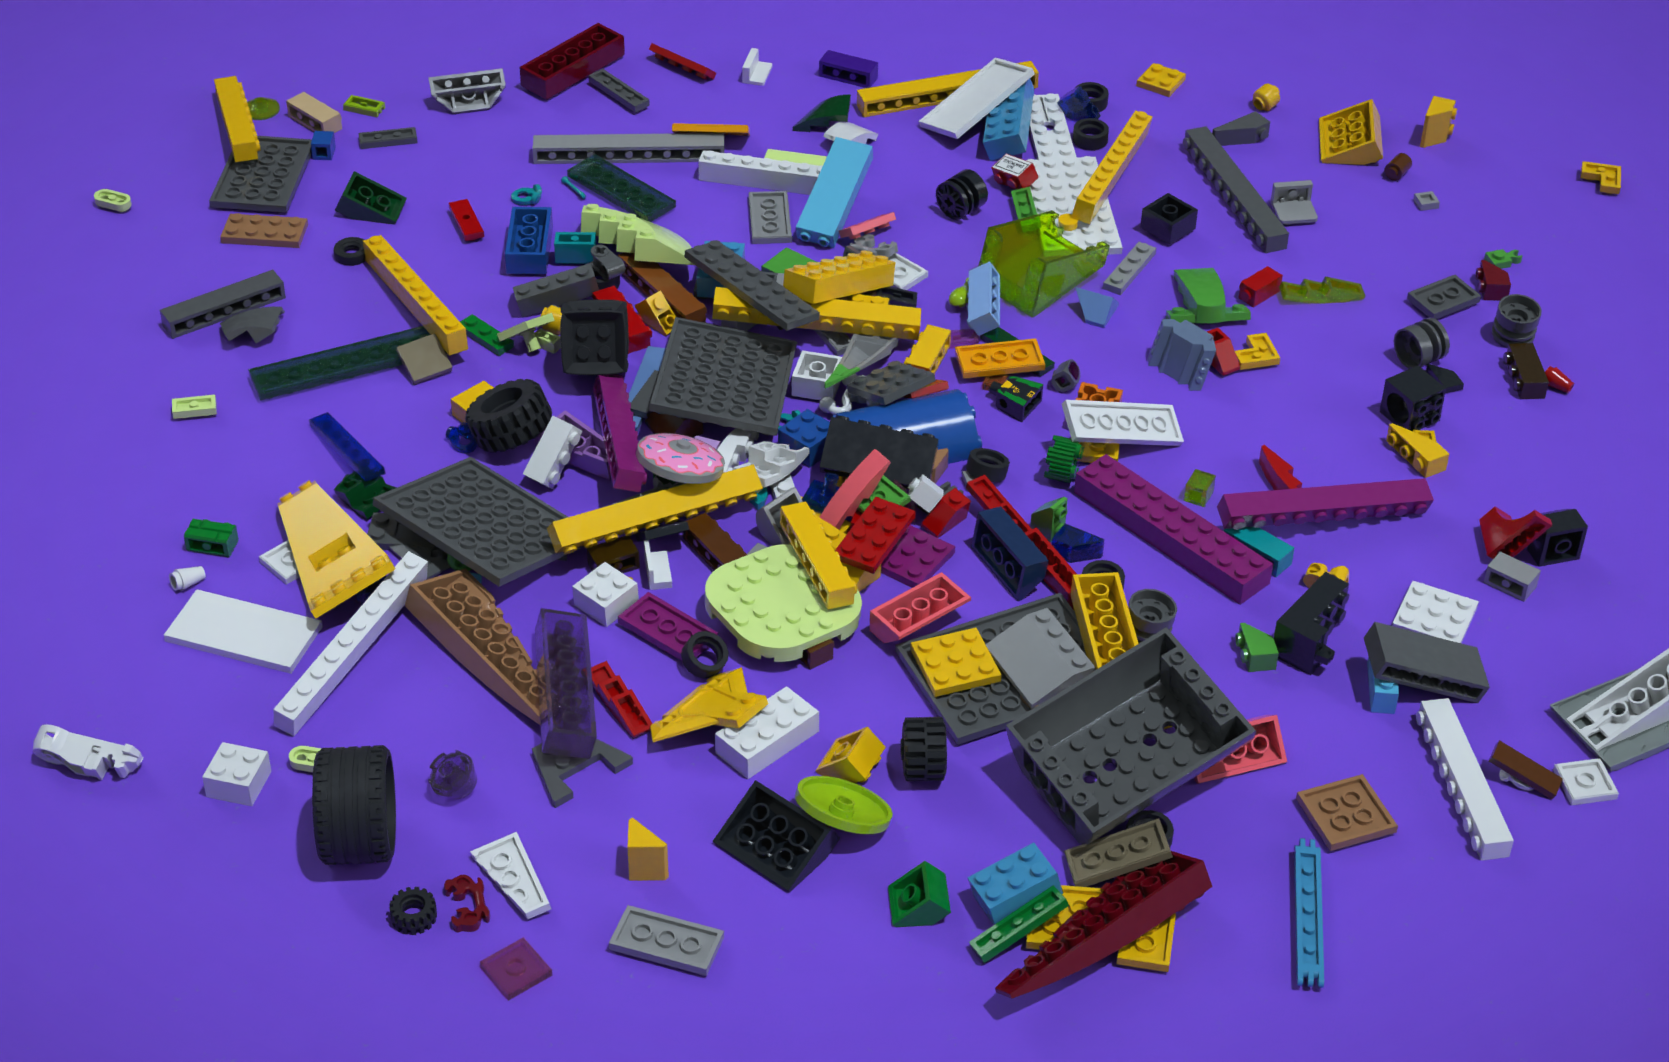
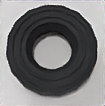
M348 237L339 240L333 250L336 261L350 266L365 262L364 239ZM351 249L359 250V251H357V252H355V253H346V252H345V251L351 250Z

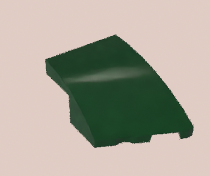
M838 95L822 101L793 126V131L810 132L811 126L829 127L830 121L848 122L851 95Z
M356 463L353 466V473L345 475L342 482L334 488V491L349 508L363 518L368 519L373 513L379 511L378 508L373 506V498L397 487L386 484L383 477L371 473L367 465Z

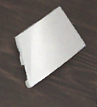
M840 121L831 126L824 133L823 137L832 141L839 137L866 144L868 138L876 141L878 133L850 122Z
M763 441L750 445L748 463L735 466L733 470L754 464L761 485L765 488L783 479L796 469L808 456L809 448L803 447L799 450H793L787 444Z

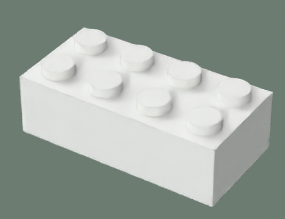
M787 686L767 699L768 705L739 729L724 727L715 733L716 754L747 779H750L819 732V711Z

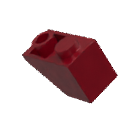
M1481 260L1480 267L1476 268V280H1479L1478 290L1482 292L1483 300L1500 301L1503 297L1509 295L1511 288L1509 274L1490 262Z

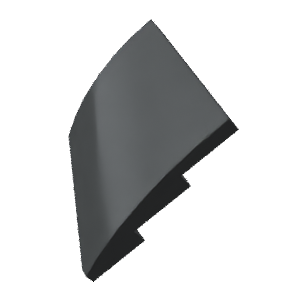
M274 306L252 309L234 315L222 321L220 325L229 341L248 331L255 343H258L274 333L276 326L280 322L278 316L284 314L285 311L282 307Z

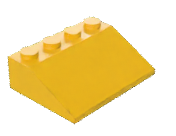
M1373 99L1319 118L1322 163L1366 165L1383 159L1380 115Z

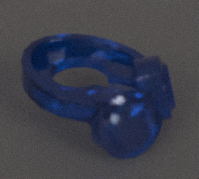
M466 422L461 423L458 427H448L446 438L450 440L453 449L464 454L471 453L476 449L477 443ZM459 436L469 439L471 442L467 445H462L459 443Z

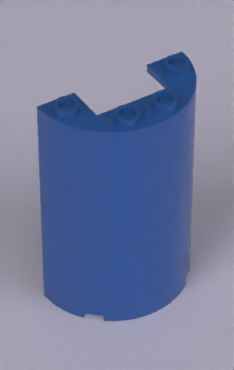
M959 389L832 415L835 418L837 416H845L850 419L849 421L854 422L865 420L874 426L884 424L898 431L908 429L918 435L923 433L932 434L935 438L939 439L938 450L944 448L949 450L948 464L968 460L971 450L982 448V440L978 436L974 419L976 418L975 409L969 405L967 394L962 393Z

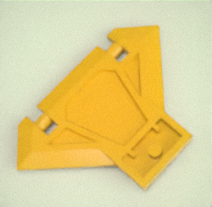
M742 667L714 675L706 680L707 684L698 686L662 716V720L655 721L650 725L652 740L657 742L711 725L739 729L768 705L765 695L747 692Z

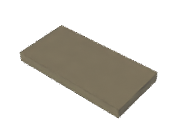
M1155 819L1097 839L1090 844L1085 843L1064 851L1074 884L1078 887H1087L1173 858L1160 819Z

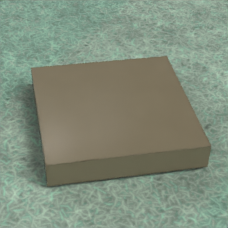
M435 333L401 345L396 349L414 385L452 371L453 367Z

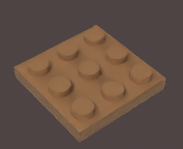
M1363 774L1297 792L1296 800L1330 851L1397 833L1398 825Z

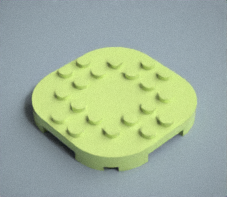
M791 544L770 546L726 563L711 573L705 585V608L710 618L714 619L717 617L738 639L737 647L757 659H761L764 656L766 658H774V662H786L802 658L803 650L834 637H837L840 641L849 637L857 629L861 617L862 599L858 590L854 594V604L833 609L826 608Z

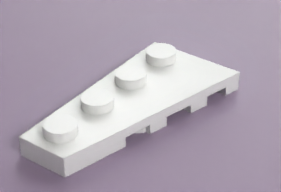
M517 832L470 851L472 858L527 919L551 910L550 903Z

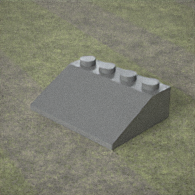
M1048 608L1027 614L985 644L993 660L1031 709L1089 675L1096 668Z

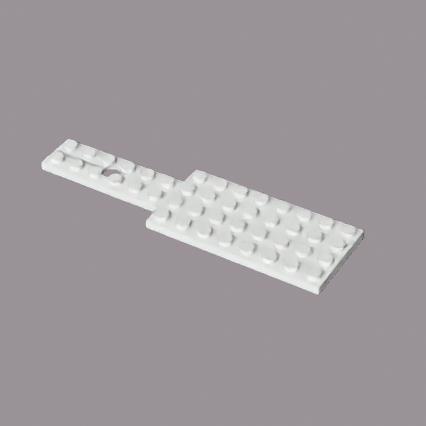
M1052 93L1046 95L1034 94L1029 132L1037 160L1028 159L1026 161L1034 164L1039 177L1030 185L1040 223V227L1036 228L1043 257L1122 254L1123 247L1108 197L1090 224L1078 220L1077 228L1072 231H1065L1058 227L1060 215L1073 214L1076 199L1097 169L1098 163L1096 157H1076L1059 95ZM1045 126H1054V130H1047Z

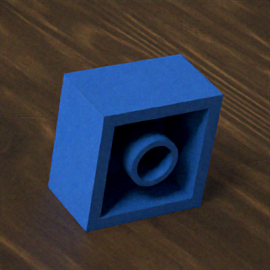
M806 409L778 429V444H787L793 450H799L803 447L809 448V454L802 464L810 468L822 458L830 422Z

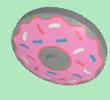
M657 433L645 436L638 442L636 458L644 468L660 477L676 482L689 484L709 483L721 477L725 466L724 457L717 449L701 440L680 434Z

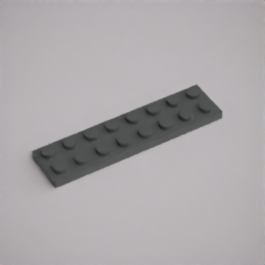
M713 240L685 250L684 257L786 331L819 320V311L740 257L733 250L723 245L720 241Z

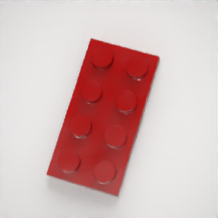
M875 497L835 549V552L839 553L840 561L874 574L915 519L916 511Z

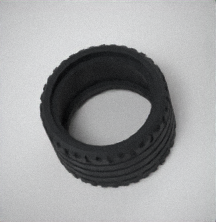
M384 745L336 747L335 749L333 747L321 748L315 756L312 782L314 836L318 857L325 865H336L337 863H374V861L377 863L388 862L394 855L396 841L395 780L390 750Z

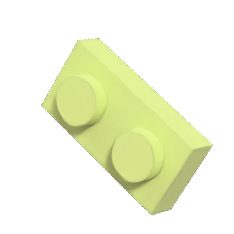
M205 395L172 399L173 419L217 415L216 396Z

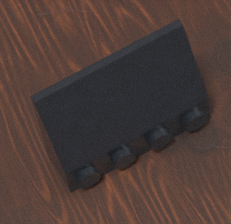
M755 780L713 842L791 892L828 857L840 837L832 828L813 818L804 810Z

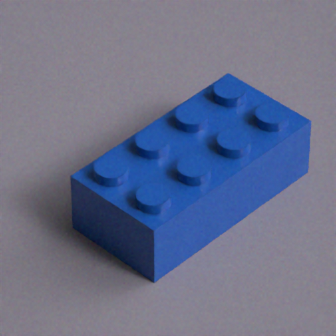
M512 207L505 250L507 274H547L553 231L552 207Z

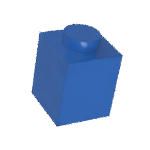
M315 131L311 141L313 160H332L336 148L334 131Z

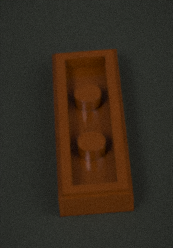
M1499 740L1496 743L1489 759L1490 763L1551 800L1557 795L1563 778Z

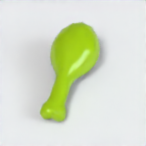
M969 277L966 278L963 286L951 292L949 295L950 305L966 306L968 303L967 293H969V286L967 281Z

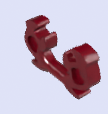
M459 875L445 881V895L449 897L453 892L454 901L465 900L467 894H471L474 897L476 906L474 911H470L467 907L459 908L456 910L458 918L451 917L452 927L457 933L478 930L482 918L486 920V923L490 921V911L485 904L483 895L484 883L479 877L477 878V884L467 875Z

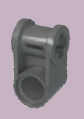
M596 245L591 248V255L593 256L592 269L605 281L625 273L624 262L610 251L608 247Z

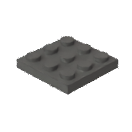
M892 361L882 369H875L865 377L854 379V382L847 385V390L850 394L886 405L935 382L936 379L934 373L925 369L900 363V361Z

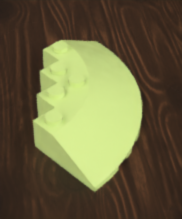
M597 204L583 206L581 212V232H596V236H599L598 243L617 244L616 252L635 253L634 261L694 265L684 257L685 250L692 247L685 239L671 230L638 218L635 214L602 208Z

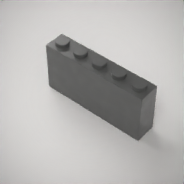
M1374 622L1364 636L1373 674L1377 679L1479 703L1490 688L1477 647Z

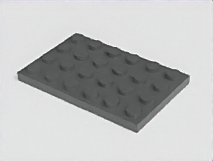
M257 136L261 151L257 152L258 159L235 162L231 152L209 200L210 207L287 213L312 154V139Z

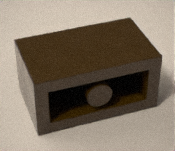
M623 536L613 541L587 548V560L591 571L604 562L621 573L640 568L639 551L630 536Z

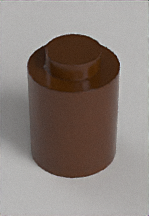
M1405 153L1397 154L1385 166L1384 172L1386 176L1394 181L1399 180L1411 168L1412 160Z

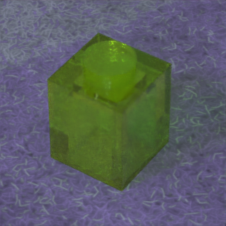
M1195 469L1186 483L1184 501L1205 507L1214 492L1216 475Z

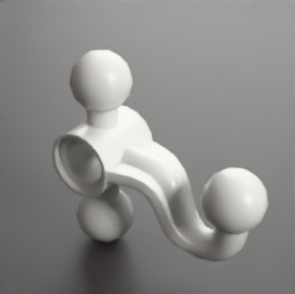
M854 373L841 381L847 386L854 382V379L865 377V375L857 376ZM846 389L842 396L843 407H836L834 399L829 396L823 397L820 400L819 407L822 412L834 415L850 411L852 409L851 402L867 403L869 407L880 405V403L850 394Z

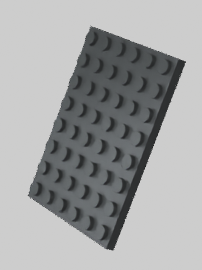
M675 317L650 401L649 411L673 415L678 418L694 419L702 423L719 424L722 427L729 426L743 431H754L764 435L777 436L797 341Z
M472 457L373 498V506L499 587L567 555L564 552L555 553L547 527L552 522L568 518V516Z
M1061 593L895 645V652L938 717L943 718L946 729L957 745L1004 730L1007 724L1031 709L1020 700V693L998 665L997 667L1001 673V682L934 697L910 649L911 642L977 628L984 643L987 644L1027 614L1048 608L1086 655L1076 614Z

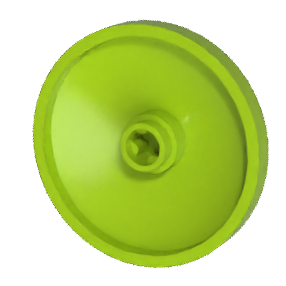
M829 776L806 777L798 783L795 792L796 802L806 813L822 823L847 832L858 834L881 833L889 827L893 814L890 806L880 796L863 786L844 779Z

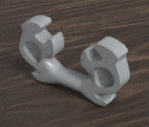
M865 234L853 239L854 244L850 243V246L855 249L873 252L872 255L890 257L898 252L897 243L893 241L891 244L882 242L878 244V248H872L875 246L874 235Z

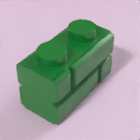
M192 519L184 533L187 551L226 557L231 556L239 539L236 525L213 522L207 519Z

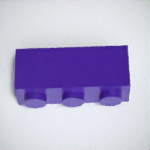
M827 50L819 60V76L864 88H871L878 78V62Z

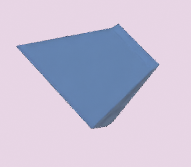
M1075 287L1085 317V323L1105 328L1119 306V302L1113 297Z

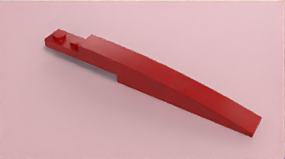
M986 475L967 482L966 489L984 510L1001 506L1028 538L1034 542L1043 555L1047 557L1049 561L1043 581L1056 594L1061 593L1074 610L1070 594L1072 578L1077 573L1037 527L1031 529Z

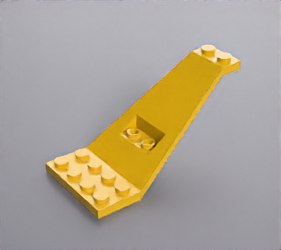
M308 480L298 487L299 491L294 494L288 492L280 497L279 500L281 502L277 503L310 611L316 619L394 571L395 567L388 555L317 482L313 481L311 483Z

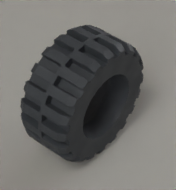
M517 379L516 381H507L502 385L499 384L495 388L485 391L483 395L478 396L476 401L472 402L467 409L465 420L477 445L481 449L492 453L497 451L505 452L508 449L512 450L519 445L528 443L529 440L535 439L539 433H542L552 417V409L541 386L537 382L530 379Z

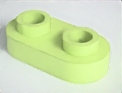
M101 189L94 193L95 204L102 208L125 212L132 206L131 198L128 194L109 189Z
M309 746L293 748L289 753L291 767L296 770L313 772L315 756L321 748Z

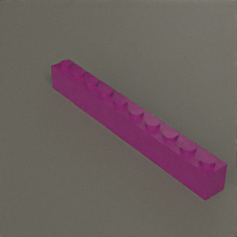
M620 374L597 375L593 392L613 488L640 492L642 484H646L647 471L644 470V467L636 458L639 442L637 440L638 431H635L636 422L633 421L631 402L628 401L627 384L624 383L623 375Z
M1426 478L1223 494L1217 509L1224 529H1241L1243 527L1259 528L1267 525L1281 526L1283 524H1302L1304 522L1320 523L1327 520L1342 521L1351 518H1381L1387 515L1423 514L1428 510L1434 499Z

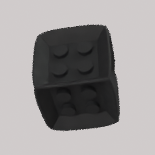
M577 300L564 302L561 306L560 324L563 373L571 375H612L627 372L629 367L627 360L629 350L627 302L619 300Z

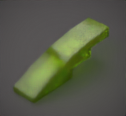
M1326 276L1322 282L1303 279L1301 285L1282 281L1279 286L1283 300L1302 303H1342L1362 300L1366 297L1361 284Z

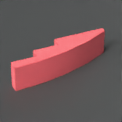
M874 449L841 485L823 510L820 518L840 529L847 516L853 517L862 500L870 498L891 462L878 450Z

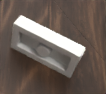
M751 48L742 67V83L764 86L772 69V63L759 61V49Z
M644 540V557L650 590L672 588L667 551L650 552L649 541Z

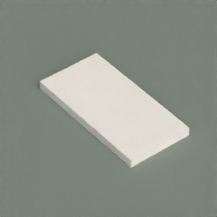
M995 57L919 120L920 126L958 139L1035 74L1033 68Z
M197 589L165 632L164 639L165 642L292 674L323 626L321 620Z

